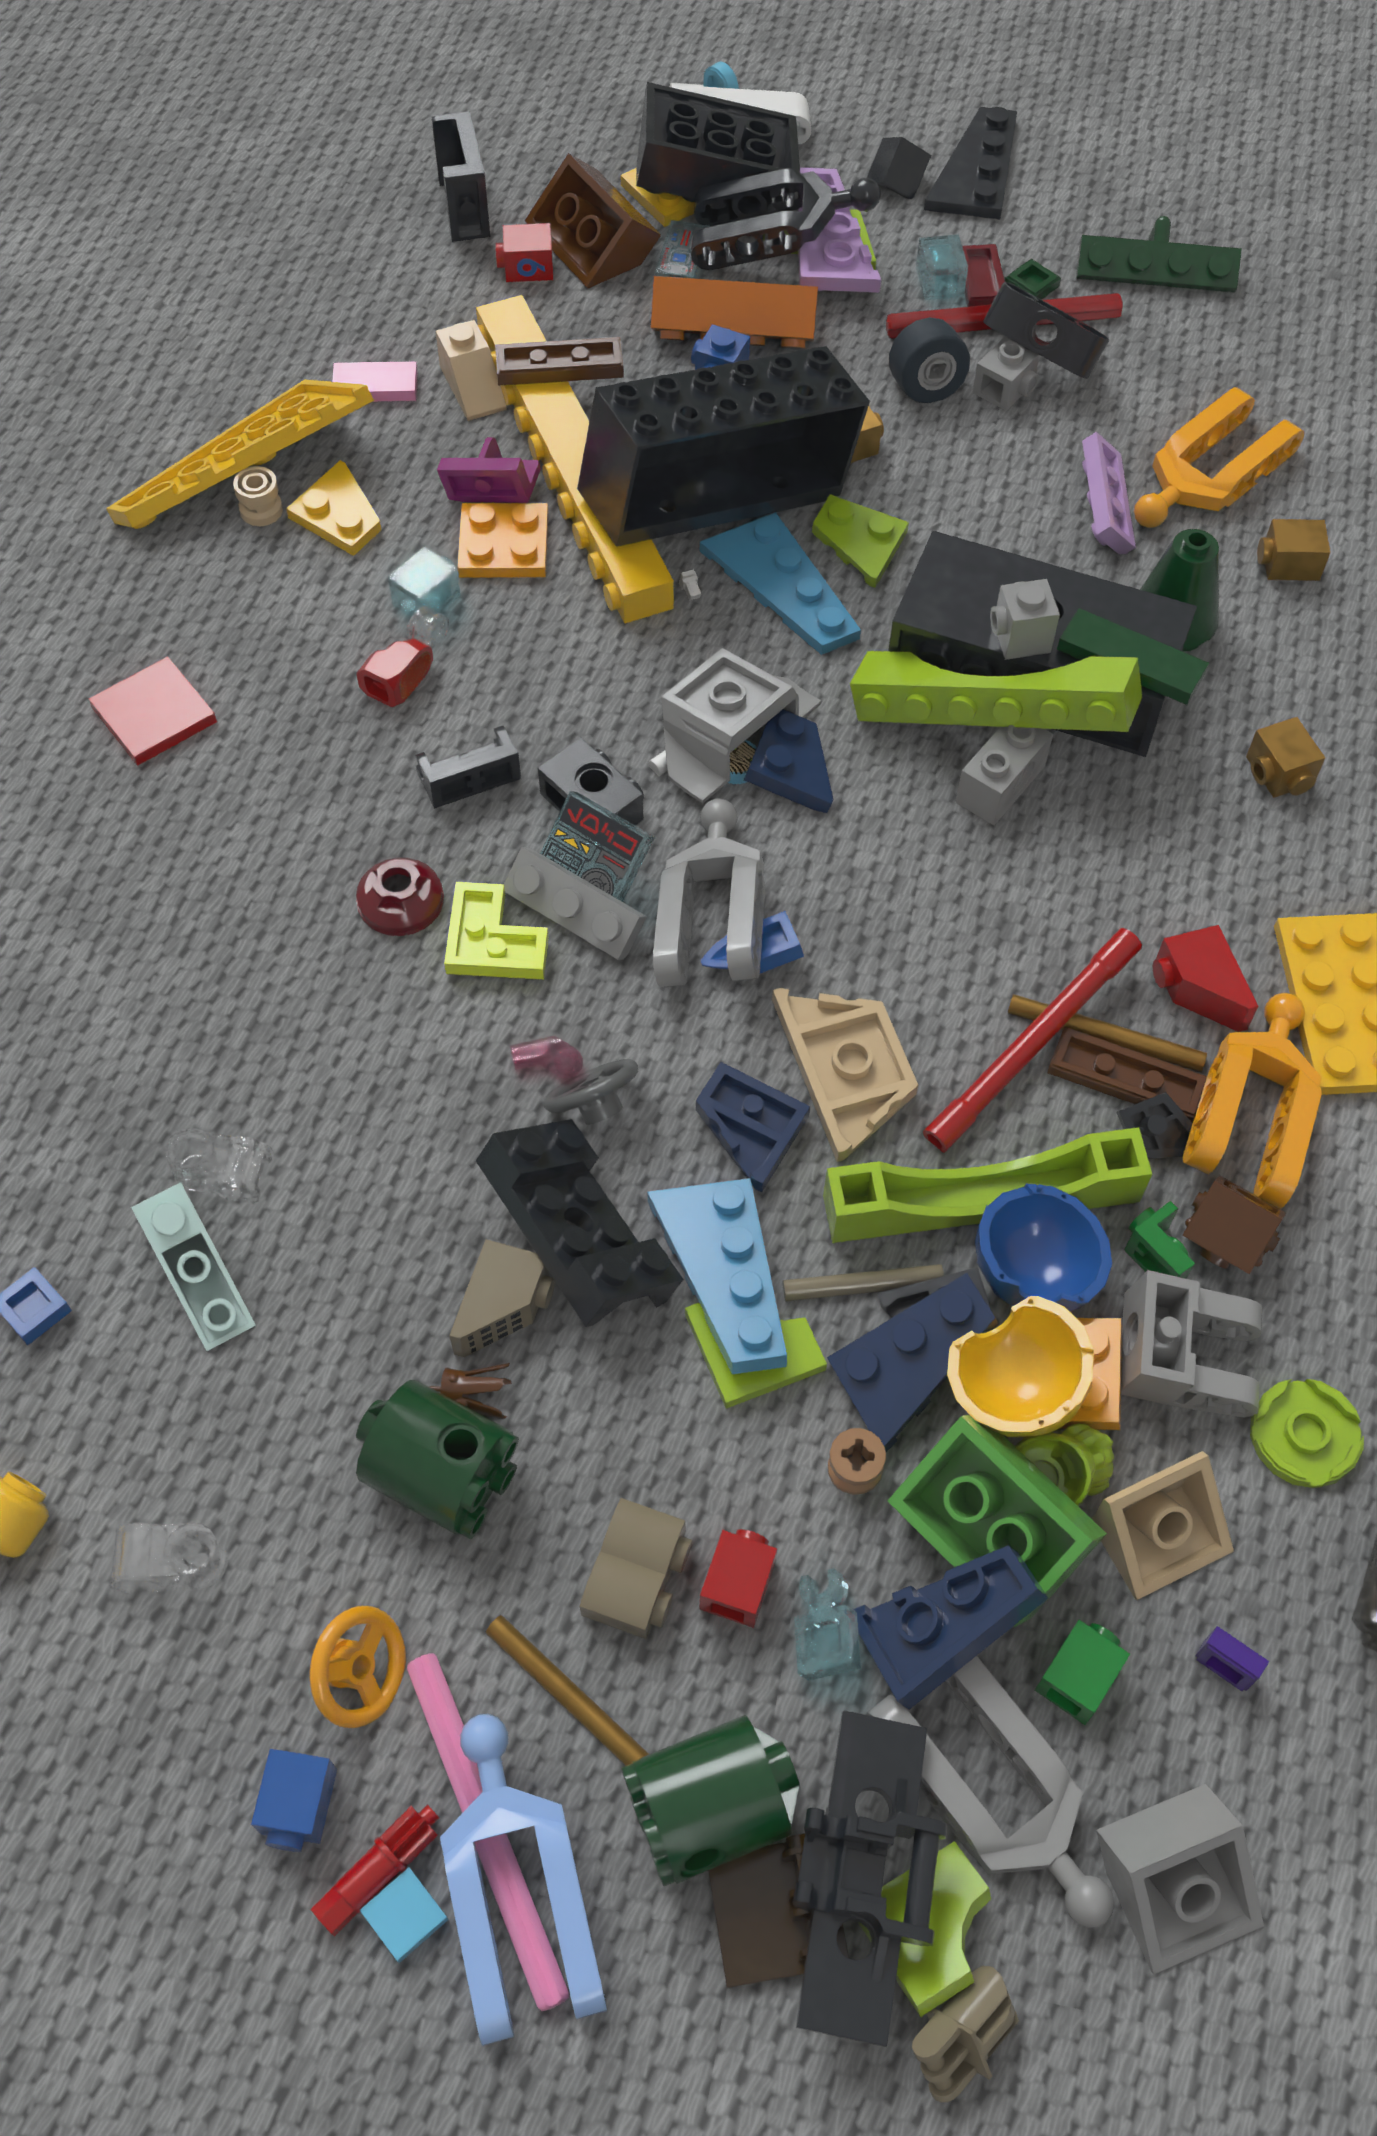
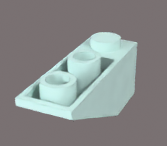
M181 1182L131 1207L206 1351L256 1326Z

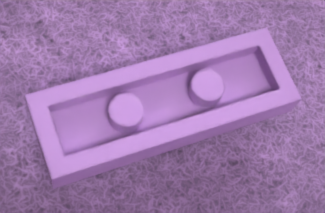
M1095 432L1082 441L1085 457L1082 465L1089 484L1087 498L1092 507L1094 523L1091 526L1092 531L1101 545H1108L1118 554H1127L1135 549L1136 546L1121 453Z

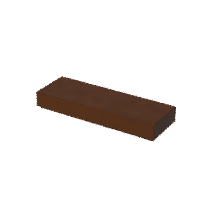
M620 337L495 345L498 386L624 378Z
M1065 1026L1047 1071L1048 1074L1133 1104L1166 1092L1192 1123L1207 1076Z

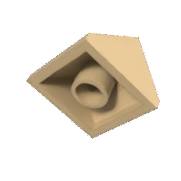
M1203 1451L1103 1499L1092 1518L1107 1533L1101 1542L1136 1600L1234 1552L1209 1455Z

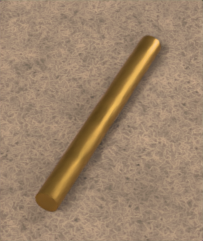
M1013 994L1008 1013L1034 1021L1049 1005ZM1078 1013L1064 1025L1065 1027L1130 1050L1202 1072L1207 1058L1206 1052Z
M500 1615L489 1625L486 1633L625 1766L632 1764V1761L649 1755L646 1750L506 1618Z

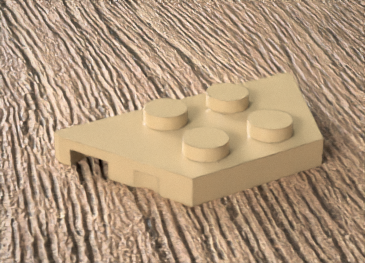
M775 989L772 995L773 1004L837 1162L843 1161L917 1094L918 1083L882 1001L859 998L856 1000H845L837 995L819 993V1000L789 996V989Z

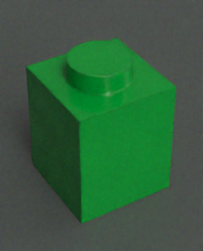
M1079 1619L1034 1691L1086 1725L1096 1712L1130 1653L1119 1647L1121 1642L1111 1631L1096 1623H1090L1088 1626Z

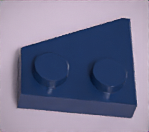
M782 709L766 723L744 781L812 810L828 813L834 799L817 723Z
M720 1062L696 1099L697 1113L746 1178H751L752 1186L760 1192H763L809 1118L811 1107L723 1062Z

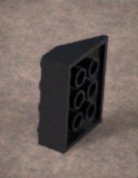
M647 82L636 165L637 187L644 188L653 194L669 193L682 196L687 201L695 202L696 193L708 185L791 168L800 172L796 116ZM785 188L787 193H791L789 188ZM745 196L740 199L747 204L759 201V199L753 196Z

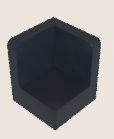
M903 137L883 138L867 178L876 181L879 186H886L902 197L913 199L932 155Z

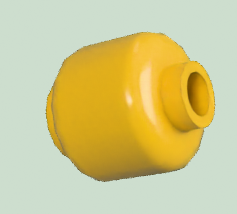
M10 1471L6 1473L4 1478L0 1477V1554L6 1557L17 1558L27 1551L47 1522L49 1512L45 1504L42 1503L47 1495L29 1481Z

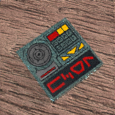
M570 791L540 854L623 902L655 837L582 794Z

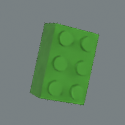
M970 1415L960 1416L887 1500L953 1567L1009 1545L1021 1556L1048 1599L1107 1535L1099 1525L1002 1434L978 1423ZM1046 1601L1014 1625V1627L1032 1618Z

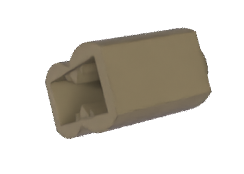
M620 1498L579 1606L581 1616L647 1639L652 1625L662 1628L673 1598V1594L664 1591L672 1570L682 1573L692 1546V1540L684 1537L686 1532L685 1520Z

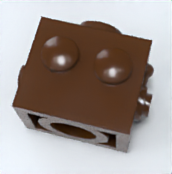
M1220 1175L1213 1182L1208 1192H1199L1191 1205L1195 1207L1193 1209L1194 1213L1191 1218L1186 1219L1185 1225L1187 1228L1182 1235L1200 1245L1199 1254L1211 1263L1227 1269L1231 1263L1250 1274L1254 1266L1259 1267L1262 1265V1258L1268 1251L1273 1252L1281 1238L1277 1237L1279 1232L1276 1229L1286 1212Z

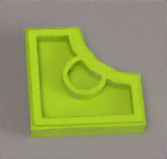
M700 1303L685 1307L687 1321L726 1409L826 1371V1360L806 1317L780 1320L787 1352V1367L732 1374L705 1320V1313Z
M955 1841L939 1850L937 1855L929 1929L935 1931L933 1946L900 1943L896 1981L920 2017L974 1983L971 1969L965 1957V1936L974 1916L991 1900L989 1887ZM910 1869L882 1886L881 1897L886 1898L885 1915L888 1919L903 1922ZM859 1923V1925L871 1941L869 1931L863 1924Z

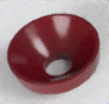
M392 858L374 865L363 875L357 886L356 903L359 915L371 929L389 936H405L424 930L435 921L444 904V892L437 874L427 864L411 858ZM393 875H405L411 879L408 888L400 892H391L383 887L386 879Z

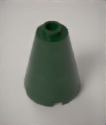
M1187 529L1179 532L1140 588V590L1197 606L1183 651L1194 650L1199 645L1210 640L1215 635L1219 624V545L1211 534L1200 529Z

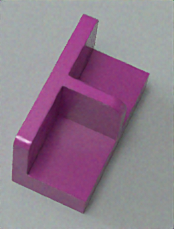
M487 437L478 458H441L437 468L438 475L449 500L485 503H529L541 470L538 460L503 458L494 437Z

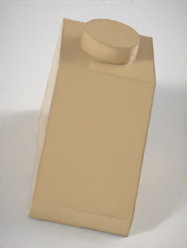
M475 320L436 330L440 368L467 420L470 421L507 410L501 386H498L497 372L489 346Z

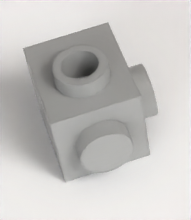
M1005 336L977 363L972 393L1007 411L1022 395L1028 397L1034 391L1039 380V374L1036 373L1039 355Z
M1047 579L1001 585L997 606L991 608L990 619L993 633L998 637L1005 660L1051 653L1060 614Z

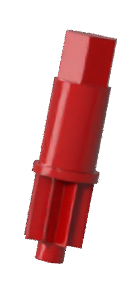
M428 1804L419 1813L410 1806L380 1837L374 1840L375 1844L310 1909L333 1936H336L360 1913V1909L372 1900L400 1871L403 1873L407 1869L406 1867L438 1836L431 1826L439 1819V1816Z

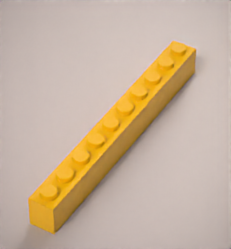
M522 295L476 307L478 327L489 346L496 372L495 345L546 341ZM569 382L500 385L506 405L513 404L515 407L514 417L520 433L527 432L529 435L528 444L533 459L542 460L544 464L542 470L548 489H556L558 492L557 501L562 517L565 520L571 518L573 521L572 530L578 548H586L589 553L587 558L593 578L595 580L602 578L605 584L603 585V592L608 608L611 611L618 610L624 624L674 609V580L652 539L616 547L577 490L589 420Z

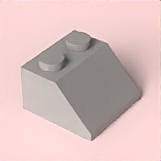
M1206 1784L1096 1830L1106 1873L1153 1974H1157L1264 1927L1243 1825Z

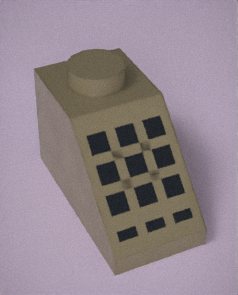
M485 1239L449 1335L454 1355L466 1357L532 1324L538 1307L548 1308L554 1292L555 1280L553 1277H550L549 1271L537 1253Z

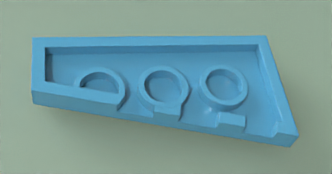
M776 512L700 541L699 551L709 560L713 559L722 566L724 573L736 583L738 581L754 594V598L764 607L769 606L783 618L782 622L821 655L860 639L861 629Z
M751 1178L648 1191V1203L654 1217L657 1216L664 1230L665 1240L672 1254H676L685 1272V1280L692 1294L696 1295L705 1313V1320L731 1373L739 1374L787 1367V1352Z

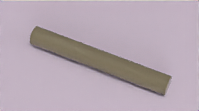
M937 1264L783 1280L782 1284L785 1301L883 1292L942 1277L944 1272L942 1265Z

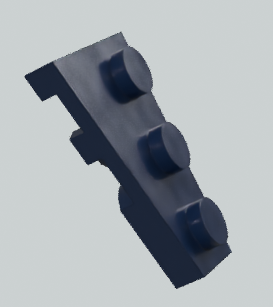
M965 1273L833 1353L827 1359L869 1431L880 1438L886 1453L897 1442L896 1437L915 1415L918 1417L931 1402L930 1397L948 1378L949 1348L952 1342L970 1331L978 1334L989 1332L995 1328L998 1321L968 1273Z
M1008 1545L945 1571L942 1580L917 1590L912 1586H908L892 1593L893 1600L871 1609L866 1605H862L848 1611L847 1614L897 1702L910 1710L1046 1601L1048 1597L1021 1556Z

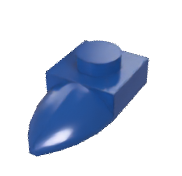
M786 911L763 919L760 973L804 957L800 942ZM727 935L707 951L701 959L702 966L728 969Z

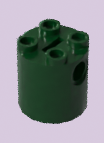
M409 1380L404 1383L389 1400H376L362 1417L356 1432L357 1440L363 1443L356 1469V1475L360 1482L454 1534H461L469 1539H472L478 1533L486 1518L488 1510L484 1505L494 1491L502 1495L509 1487L517 1469V1465L512 1463L510 1459L518 1446L519 1437L513 1435L512 1431L417 1380Z
M746 1715L632 1761V1764L621 1768L631 1795L632 1805L641 1829L647 1837L651 1848L650 1852L663 1887L674 1882L676 1884L792 1835V1825L800 1790L795 1768L784 1743L777 1741L754 1727Z

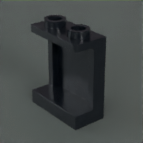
M469 111L433 116L431 120L439 186H445L452 242L491 237L485 172L471 113Z

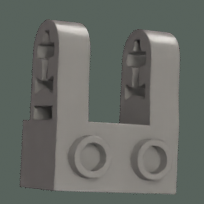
M1147 1270L1124 1293L1121 1395L1170 1406L1237 1417H1250L1257 1414L1259 1410V1382L1249 1376L1196 1365V1354L1191 1353L1192 1332L1240 1341H1249L1260 1337L1262 1331L1261 1304L1248 1298L1200 1288V1282Z

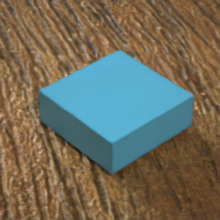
M410 1867L360 1909V1912L398 1963L404 1960L449 1920Z

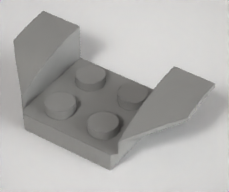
M724 648L720 649L662 695L668 779L687 794L704 803L730 781V752L782 709L805 718L822 701L799 687L789 678L773 676Z

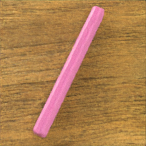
M430 1653L411 1661L407 1665V1671L463 1813L483 1791L477 1763L470 1761L464 1755L460 1746V1734L464 1724L437 1656ZM502 1834L476 1841V1850L535 2003L541 2011L552 2009L569 1998V1991L507 1834Z

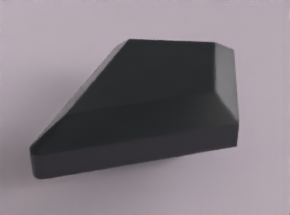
M1166 1092L1117 1111L1123 1129L1139 1127L1148 1159L1183 1157L1193 1123Z

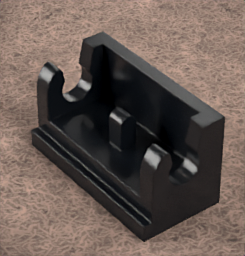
M503 725L494 728L497 736L494 739V743L433 764H430L424 752L415 755L418 765H416L417 773L434 809L521 779L519 753Z

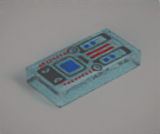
M671 220L656 266L655 276L696 279L699 267L691 259L692 238L698 230L710 225Z

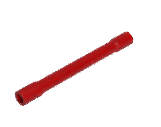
M1120 928L1097 951L1082 972L959 1098L953 1100L923 1130L924 1137L941 1152L945 1153L976 1121L978 1114L1108 980L1114 978L1142 949L1139 938L1130 930Z

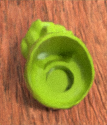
M1077 1423L1070 1425L1062 1434L1050 1432L1044 1435L1028 1436L1015 1445L1024 1456L1078 1507L1087 1496L1100 1494L1109 1487V1481L1114 1469L1113 1441L1108 1435L1100 1433L1086 1424Z

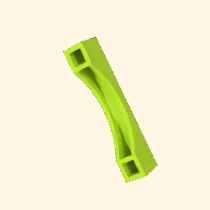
M867 651L850 682L858 721L993 727H1009V725H1013L1017 728L1128 732L1142 699L1138 658L1090 656L1075 663L1043 672L1016 676H978L940 669L922 661L911 652Z
M1138 1127L1087 1134L1069 1143L1035 1155L980 1167L919 1169L878 1161L827 1168L823 1199L832 1243L980 1224L986 1205L991 1204L1002 1193L1024 1187L1026 1183L1053 1186L1076 1197L1088 1209L1137 1203L1143 1197L1152 1177V1171Z

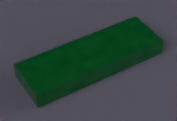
M1081 608L1077 610L1064 630L1057 646V650L1080 660L1090 656L1138 658L1141 686L1185 705H1188L1206 674L1209 662Z

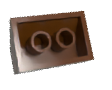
M569 153L525 219L527 224L550 223L552 251L587 288H591L640 266L661 237V234L597 169Z

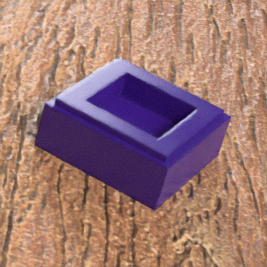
M1218 1626L1204 1640L1195 1655L1198 1662L1240 1691H1247L1261 1677L1269 1663L1264 1657Z

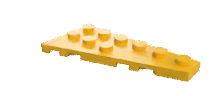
M304 379L107 507L106 510L115 524L134 529L143 528L152 523L157 518L156 515L184 502L188 498L253 464L258 466L267 463L277 455L276 452L373 402L374 399L368 386L364 384Z

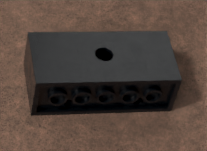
M827 346L596 387L577 490L616 547L826 502L829 495L836 497L841 495L870 400Z
M932 530L892 620L888 651L911 652L924 662L940 669L960 674L978 676L1023 675L1043 672L1080 661L1078 658L1057 650L1059 638L1079 608L1183 651L1197 606ZM1047 579L1060 614L1051 653L1005 660L998 637L993 633L990 619L991 608L997 606L1001 585ZM1141 686L1142 699L1128 732L1053 730L1146 757L1167 697Z

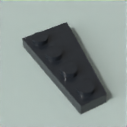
M980 107L926 197L925 211L1001 219L1017 111L1006 110L1002 107Z

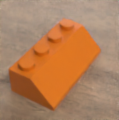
M654 276L651 329L653 331H660V339L684 341V333L701 334L700 339H703L713 324L750 336V345L765 346V338L781 339V347L804 349L806 341H814L818 287Z

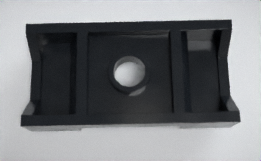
M572 1119L493 1133L476 1159V1163L585 1327L595 1325L623 1302L649 1296L657 1308L668 1301L684 1279L655 1238L638 1242L629 1226L622 1219L591 1174L590 1170L599 1157ZM566 1221L572 1222L576 1226H569V1224Z

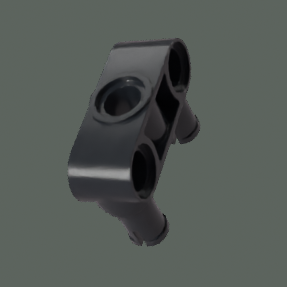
M1003 282L983 320L987 326L1085 379L1089 378L1109 342V338L1096 329L1008 282ZM1048 319L1055 323L1057 327L1056 338L1052 341L1039 339L1035 332V326L1038 321Z

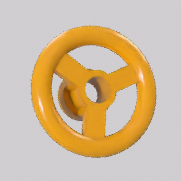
M373 1606L352 1607L337 1615L320 1635L310 1663V1687L318 1710L331 1723L343 1728L366 1726L378 1719L392 1703L403 1678L406 1665V1651L401 1631L390 1615ZM366 1624L359 1641L340 1638L353 1626ZM383 1635L388 1650V1667L384 1683L380 1689L373 1675L375 1670L374 1654ZM329 1686L357 1689L364 1706L355 1710L341 1707L333 1698Z

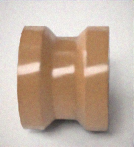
M853 1428L840 1433L834 1439L827 1465L829 1477L836 1487L852 1495L865 1494L875 1488L880 1482L886 1461L885 1447L880 1438L871 1431ZM861 1455H862L863 1457H865V1459H866V1461H867L866 1463H865V1461L861 1458Z

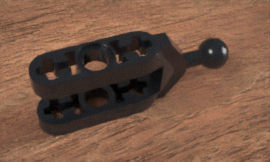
M791 168L705 186L696 193L694 216L697 222L706 228L698 230L692 238L691 259L701 269L715 270L797 252L805 242L816 240L834 216L835 210L851 206L865 212L874 209L881 198L880 187L876 181L862 177L856 180L850 189L833 193L832 189L814 171L800 173ZM785 188H789L791 193H787ZM745 196H753L759 199V201L747 204L740 199ZM803 207L802 211H794ZM787 230L789 235H785L783 231ZM766 233L768 234V240H765ZM742 236H751L757 240L752 243H744L738 239Z

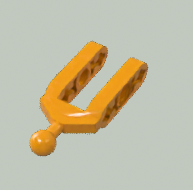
M1233 387L1177 430L1167 441L1164 448L1155 454L1152 467L1163 491L1159 494L1150 493L1140 497L1134 507L1135 519L1141 526L1147 528L1157 527L1167 518L1168 508L1175 502L1181 505L1219 511L1224 506L1229 507L1257 484L1255 480L1262 474L1264 476L1269 475L1297 451L1304 438V430L1286 419L1282 420L1230 461L1213 479L1209 478L1190 464L1245 422L1254 406L1255 400L1252 396L1238 387Z
M1285 992L1274 995L1265 1005L1264 1017L1270 1025L1268 1032H1232L1221 1042L1218 1054L1209 1069L1182 1159L1183 1163L1205 1174H1210L1217 1167L1230 1139L1249 1070L1283 1086L1284 1088L1274 1113L1253 1192L1257 1197L1279 1209L1283 1208L1290 1200L1300 1180L1322 1090L1319 1087L1322 1077L1294 1044L1288 1040L1290 1030L1300 1026L1305 1017V1009L1299 998L1294 994Z

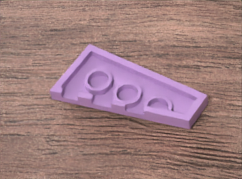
M800 168V173L814 171L832 189L833 193L845 190L837 169ZM850 207L835 210L834 216L816 240L805 242L798 250L799 285L816 286L818 291L879 293L881 285L878 270H874L872 267V255L868 246L863 245L860 237L861 228L857 218L852 217L849 210Z

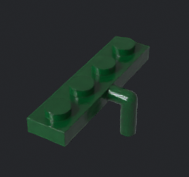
M1160 216L1152 228L1149 240L1082 235L1076 279L1235 293L1238 286L1242 248L1169 242L1171 221L1167 216Z

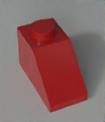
M1215 925L1164 938L1157 957L1153 961L1152 969L1157 985L1160 988L1167 989L1173 1003L1237 1032L1248 1030L1259 1006L1220 926Z

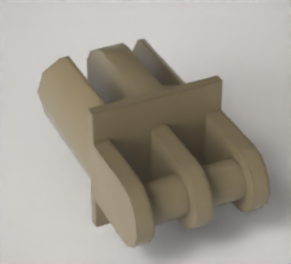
M983 1965L972 1971L974 1983L948 1999L940 2010L934 2008L928 2012V2023L912 2042L915 2057L921 2062V2071L924 2078L929 2081V2090L936 2101L949 2102L954 2100L977 2073L990 2080L992 2074L987 2060L1019 2022L1003 1978L994 1967Z

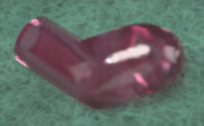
M556 1036L510 1045L515 1070L541 1065L555 1075L565 1079L577 1076L583 1066L581 1053Z

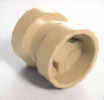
M260 466L248 467L240 471L234 478L233 486L236 498L239 500L238 505L241 518L252 526H267L276 522L281 517L283 508L281 498L278 495L279 490L275 474L271 470Z

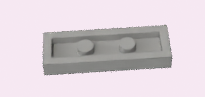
M521 847L504 882L507 894L617 960H623L629 954L647 918L644 914L530 847Z

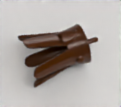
M510 1363L471 1371L445 1368L441 1379V1386L429 1387L478 1414L505 1419L507 1416H504L500 1410L471 1399L469 1395L499 1391L504 1385L512 1384V1381L507 1378L472 1377V1375L507 1368Z

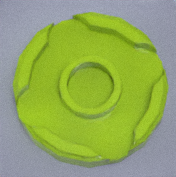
M1292 1379L1278 1382L1261 1396L1258 1413L1251 1416L1250 1438L1257 1456L1272 1474L1292 1485L1318 1488L1337 1483L1353 1470L1364 1449V1436L1361 1438V1429L1359 1427L1361 1420L1356 1408L1340 1391L1322 1381L1306 1379L1305 1381L1291 1382Z

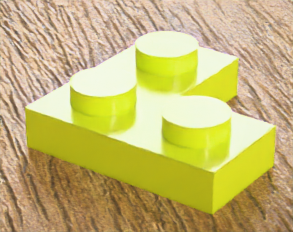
M456 882L444 961L446 974L544 980L549 940L548 928L502 925L505 903L504 884Z

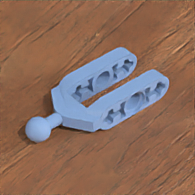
M479 1714L470 1718L463 1726L460 1734V1746L464 1755L470 1761L477 1763L483 1792L440 1837L454 1916L482 2046L514 2037L497 1945L475 1845L476 1841L534 1826L575 2017L580 2019L607 2011L563 1807L561 1804L507 1786L501 1756L505 1753L508 1745V1731L505 1724L498 1717L491 1714Z

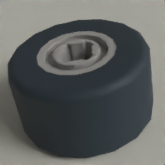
M929 317L916 320L905 327L895 338L889 352V368L894 379L907 396L915 402L932 403L948 398L964 383L970 369V353L965 342L953 327L942 319Z

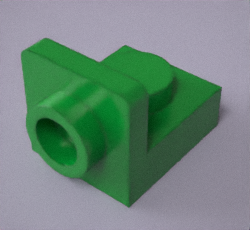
M1171 1201L1157 1212L1152 1207H1149L1133 1220L1128 1228L1132 1234L1124 1251L1145 1272L1149 1270L1187 1279L1195 1263L1189 1257L1185 1246L1178 1239L1168 1236L1164 1232L1170 1227L1178 1211V1208Z

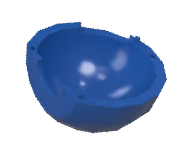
M1026 1183L1024 1187L1002 1193L991 1204L986 1205L975 1238L977 1264L995 1295L1005 1303L1014 1306L1030 1296H1039L1065 1306L1069 1311H1073L1087 1304L1105 1287L1112 1267L1110 1242L1097 1216L1076 1197L1053 1186Z

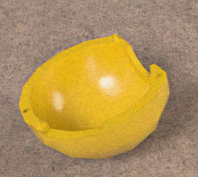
M1030 1296L1011 1307L1009 1317L997 1328L980 1334L970 1331L953 1341L949 1348L947 1376L956 1401L978 1423L1007 1437L1044 1435L1068 1423L1077 1414L1090 1392L1093 1381L1094 1349L1084 1325L1065 1306L1039 1296Z

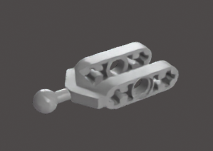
M716 798L708 801L700 813L701 824L708 832V839H704L666 860V868L662 871L653 948L654 974L659 987L683 986L687 983L694 911V882L732 878L726 949L729 974L733 981L759 978L765 901L764 862L760 850L727 838V833L736 825L737 811L733 804L725 799Z
M976 1656L948 1678L946 1683L1046 1807L1007 1839L985 1807L928 1735L926 1736L921 1777L922 1784L930 1793L926 1798L944 1822L947 1823V1826L968 1853L976 1858L987 1874L1048 1868L1066 1891L1065 1904L1070 1917L1082 1926L1088 1928L1099 1927L1105 1924L1112 1916L1114 1909L1113 1894L1109 1886L1100 1878L1084 1875L1066 1853L1083 1792L1072 1780L1067 1768L1055 1751ZM891 1694L866 1713L868 1716L920 1726L906 1707L898 1703Z

